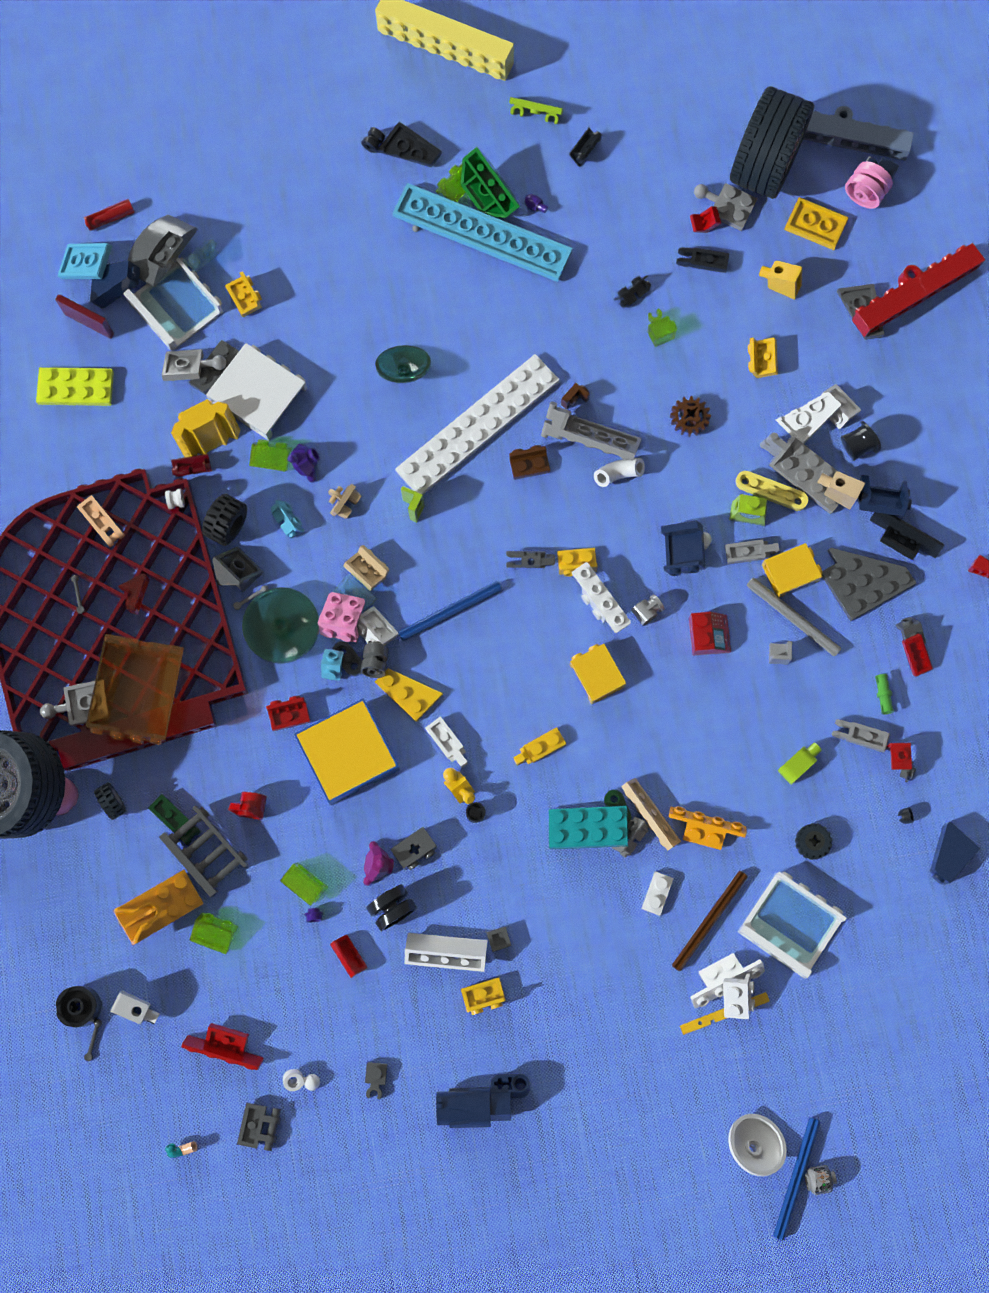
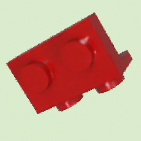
M293 696L289 698V701L285 702L276 700L266 706L273 732L311 723L304 697Z

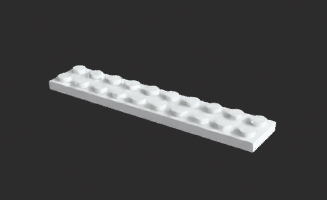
M534 354L396 467L395 471L413 491L424 495L559 383V378Z

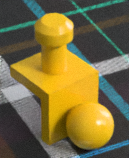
M447 768L443 773V777L446 780L443 782L445 786L452 792L460 804L463 801L466 804L473 803L475 791L470 783L459 771H456L454 768Z

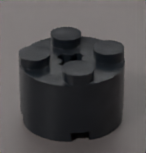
M86 986L69 987L63 990L56 1000L57 1018L68 1027H86L91 1025L99 1017L102 1008V1001L97 992ZM77 1003H81V1005H80L81 1009H80V1010H77V1009H78V1006L76 1005Z

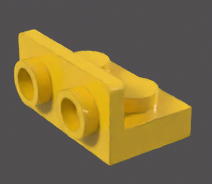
M595 548L557 551L559 575L564 574L565 577L573 576L572 571L586 562L594 572H597L598 565Z

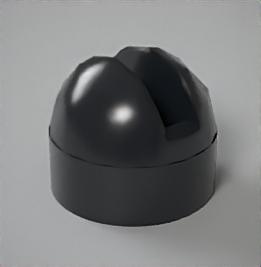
M910 807L903 808L898 812V816H902L899 819L901 823L909 824L914 822L913 812Z

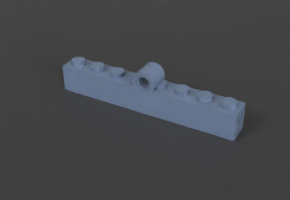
M847 106L838 107L834 115L813 111L803 140L906 161L910 153L914 132L875 125L871 122L855 121L852 119V110Z

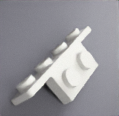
M587 562L572 571V575L582 587L583 595H581V598L586 605H591L593 608L592 613L597 620L601 619L603 623L607 622L614 633L620 632L631 624L629 618Z
M734 953L700 970L699 976L707 988L690 997L694 1008L706 1006L709 1001L724 996V978L745 979L746 974H750L751 979L760 977L765 972L763 962L760 959L743 968Z

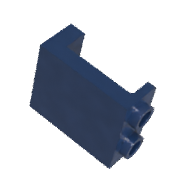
M861 475L860 481L864 482L865 485L858 496L859 510L905 517L906 511L910 510L912 499L909 498L910 489L907 488V482L902 481L900 490L870 486L868 475Z
M696 520L661 526V534L665 536L667 566H664L665 572L670 574V576H679L682 572L698 573L700 572L699 570L706 569L703 525Z

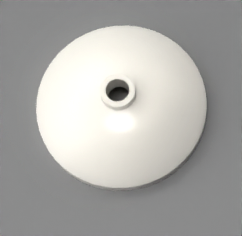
M746 1114L738 1118L731 1126L728 1137L729 1148L733 1158L742 1169L752 1175L764 1177L774 1174L783 1166L787 1153L785 1139L780 1129L770 1119L759 1114Z

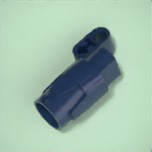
M499 1074L492 1078L491 1087L449 1088V1091L437 1092V1126L485 1128L491 1127V1121H511V1098H524L528 1095L530 1090L528 1077L524 1074ZM521 1082L524 1083L526 1087L520 1090L517 1089L515 1085ZM498 1084H502V1089H498Z

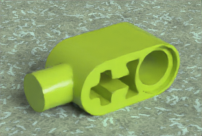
M815 742L808 748L803 746L777 771L791 785L817 761L815 757L822 749Z

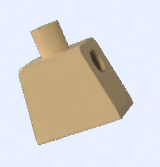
M836 471L833 477L822 473L817 482L827 487L824 493L825 496L849 510L865 485L864 482L839 471Z

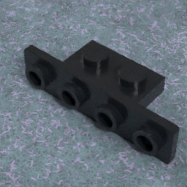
M874 512L870 518L871 522L885 529L880 542L911 560L915 558L919 549L936 558L944 547V544L895 515Z

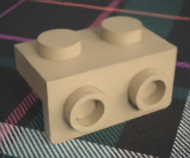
M364 545L360 546L358 552L343 565L369 591L382 583L389 572L386 564L380 561Z

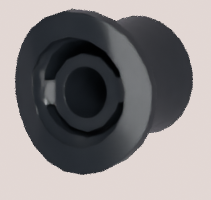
M864 421L860 422L861 426L856 430L841 436L844 449L853 461L872 450L875 453L881 450L878 436Z

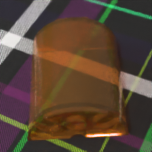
M105 634L86 727L90 729V733L102 735V733L112 736V739L124 741V738H128L137 744H144V741H150L152 744L161 745L162 742L166 741L184 648Z

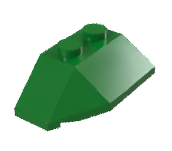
M478 147L462 159L461 186L480 212L494 217L507 218L520 207L513 192Z

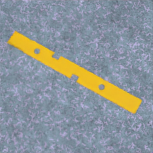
M766 992L751 997V999L755 1000V1007L770 1001ZM724 1008L680 1025L683 1035L711 1025V1020H715L716 1023L726 1019Z

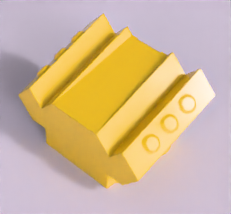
M206 399L179 413V421L174 423L171 434L184 457L196 456L198 453L202 455L207 454V452L218 446L227 445L229 438L238 440L241 430L228 404L221 402L213 404L211 400Z

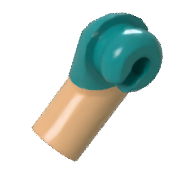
M192 1141L176 1147L174 1143H170L166 1146L165 1151L169 1158H176L196 1152L197 1144Z

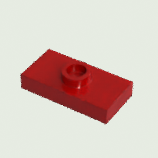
M918 633L902 641L912 674L915 677L933 669L921 634Z
M347 934L330 944L351 978L368 968Z

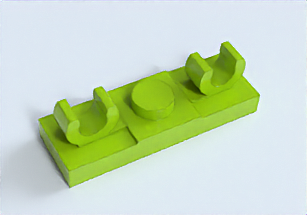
M510 97L509 101L510 104H514L510 110L512 115H514L515 109L519 108L521 111L520 116L523 117L524 108H528L530 113L540 115L541 111L548 113L545 116V122L549 121L550 116H554V124L559 122L557 114L563 115L564 108Z

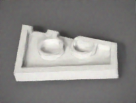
M827 392L775 420L791 436L793 435L805 444L843 405Z

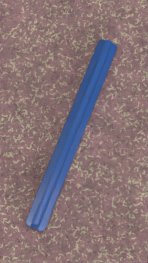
M496 581L398 632L402 641H405L500 592L502 587Z
M812 1117L809 1118L773 1234L779 1240H785L820 1127V1120Z

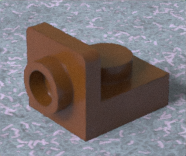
M575 383L562 397L561 406L565 409L570 405L574 406L579 397L587 402L590 397L589 390L585 386Z

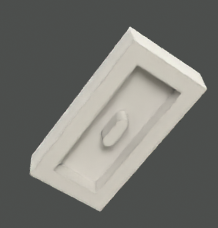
M655 871L641 909L660 916L674 878Z

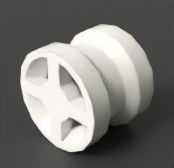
M177 489L174 492L170 490L165 491L168 509H173L176 506L180 508L185 507L182 489Z

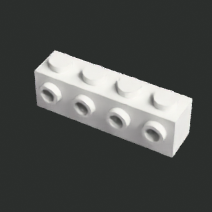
M408 933L404 964L484 972L487 940Z

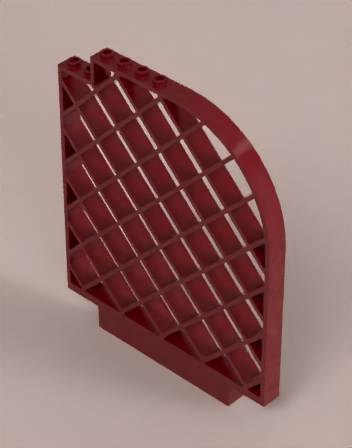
M138 468L128 474H117L111 479H100L90 485H79L76 489L53 495L35 503L17 516L0 535V558L10 541L35 553L21 577L0 567V573L18 582L5 604H0V631L10 615L29 625L14 650L0 642V681L12 730L22 732L20 722L31 704L40 708L43 706V704L34 699L49 674L67 683L69 686L82 684L95 661L115 671L105 688L107 704L109 707L128 716V718L94 727L97 721L85 723L83 726L76 725L75 727L79 728L81 732L48 741L60 719L69 723V719L63 715L64 712L56 713L53 718L47 721L39 736L44 738L46 742L48 741L54 750L59 752L64 770L72 771L217 727L212 705L248 694L206 539L202 534V525L193 492L187 479L179 478L174 480L173 483L158 484L155 488H152L147 471ZM144 480L147 493L144 494L127 484ZM110 489L112 490L101 507L114 522L125 527L123 532L125 536L122 539L119 538L113 550L93 541L98 532L91 524L84 535L65 526L77 505L85 500L83 497ZM177 489L185 490L183 494L185 507L180 508L176 506L175 509H168L166 504L155 499L165 496V491L168 490L171 492ZM123 490L142 500L130 522L110 513ZM66 503L56 521L42 514V512L54 506ZM188 504L190 505L193 518L183 514ZM151 505L171 515L158 537L138 527ZM34 517L52 526L38 549L15 537L17 532ZM179 519L195 527L197 530V535L187 552L166 542ZM61 531L80 540L67 564L48 554ZM134 533L154 542L141 565L121 555ZM89 546L109 555L95 579L76 569ZM200 546L202 548L205 562L195 557ZM162 548L183 557L170 580L150 571ZM44 559L63 568L50 592L31 583ZM117 561L137 570L124 594L104 584ZM191 562L208 570L209 578L199 595L178 585ZM72 574L92 584L81 601L82 606L85 608L83 614L77 612L76 606L59 598ZM146 575L166 585L153 609L132 599ZM27 587L46 597L32 621L13 611ZM100 589L120 598L107 623L87 613ZM212 589L217 605L206 600ZM174 590L195 601L182 624L161 614ZM55 602L75 612L61 636L41 626ZM129 604L149 614L136 638L116 628L117 623ZM203 605L219 613L221 617V622L211 639L189 629ZM84 617L104 627L90 651L70 642ZM157 619L178 629L165 653L144 643ZM38 630L57 640L43 665L24 656ZM112 632L132 642L118 667L98 657ZM224 632L229 649L218 644ZM186 634L207 644L194 668L172 658ZM66 646L86 655L72 681L52 671ZM141 647L161 658L148 682L126 672ZM215 649L232 657L234 664L223 684L201 673ZM3 650L11 653L7 663H5ZM21 659L40 669L26 694L12 688L9 679ZM169 662L191 673L177 698L155 687ZM123 676L144 686L130 712L109 701ZM237 677L239 684L231 686ZM198 678L221 689L186 700ZM152 691L174 702V704L139 714ZM13 693L23 698L17 708ZM64 694L57 705L66 703Z

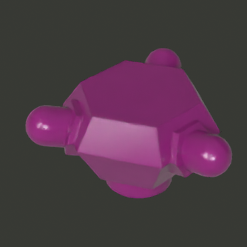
M375 841L370 842V851L365 858L364 871L366 877L363 883L366 886L371 885L375 880L383 878L385 874H391L394 867L393 858H389L388 854Z

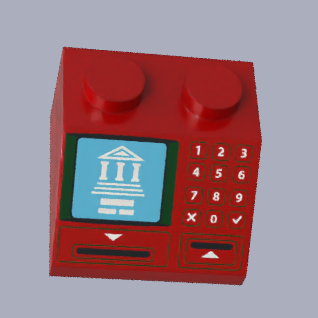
M715 612L691 613L689 626L693 656L731 653L727 615Z

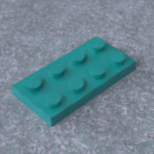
M627 806L549 809L550 850L628 846Z

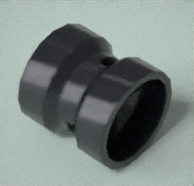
M371 127L368 131V136L363 138L361 144L369 152L376 153L379 148L378 145L385 140V135L379 129Z
M478 802L469 804L466 809L467 819L472 823L481 822L485 816L484 806Z

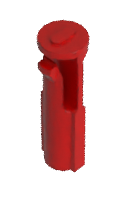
M126 199L83 218L86 227H88L89 231H92L95 228L134 213L129 199Z

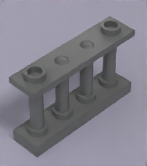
M194 806L193 810L197 813L174 834L164 832L159 838L210 897H213L218 893L216 889L218 887L217 884L240 864L244 868L249 866L246 863L248 858L241 851L238 853L207 818L210 815L203 807L199 809L198 806ZM203 820L209 829L189 847L181 849L177 844L179 839L198 822ZM215 834L222 844L200 863L194 864L190 859L192 857L191 854ZM228 849L235 859L213 878L207 879L203 874L205 872L204 869Z

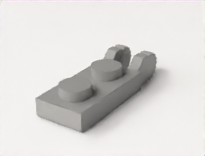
M839 719L835 721L837 726L849 728V732L846 734L840 731H833L832 736L882 753L885 752L890 733L855 722L850 723Z

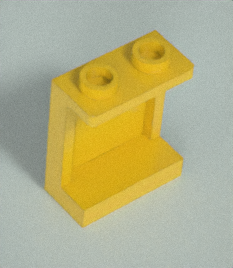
M806 543L768 558L762 563L774 593L779 598L809 583L819 582L823 574L820 565H816L814 561L813 550L810 547L808 548Z
M595 644L585 654L578 653L574 655L569 664L584 687L591 705L626 686V682L605 644L600 646Z

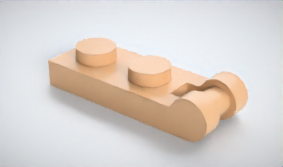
M92 495L77 506L109 547H112L117 539H122L125 536ZM113 529L114 533L108 537L106 533Z

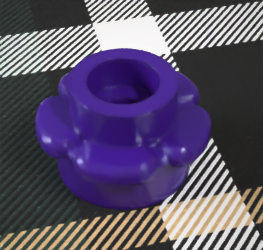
M319 908L308 909V912L304 914L306 922L322 921L324 912H320Z

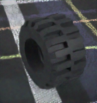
M226 493L222 494L212 503L203 521L202 534L222 546L228 545L236 538L244 525L247 516V505Z

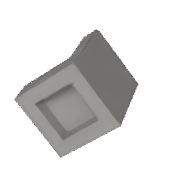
M788 641L786 644L770 643L769 664L788 665L792 660V641Z

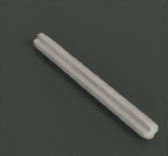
M752 578L747 583L749 589L832 656H836L841 651L840 646L758 580Z

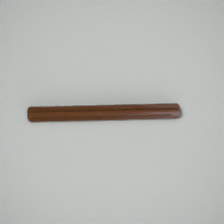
M739 871L673 962L672 967L681 971L748 878L744 872Z

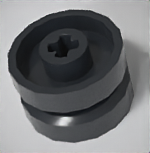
M403 884L384 892L366 907L372 917L382 914L375 922L381 932L397 924L417 909L412 899L399 903L408 894Z

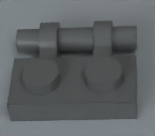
M247 1102L237 1145L257 1149L259 1142L265 1141L264 1150L272 1151L273 1143H276L277 1139L275 1136L277 1125L281 1121L279 1117L281 1109L273 1108L272 1114L269 1116L266 1115L267 1106ZM264 1122L269 1123L267 1134H262Z

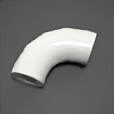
M634 458V460L622 459L608 463L594 473V480L599 486L606 487L622 478L640 477L645 470L644 461L642 458Z

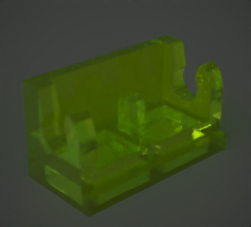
M298 862L292 864L280 880L310 906L328 888L327 885Z

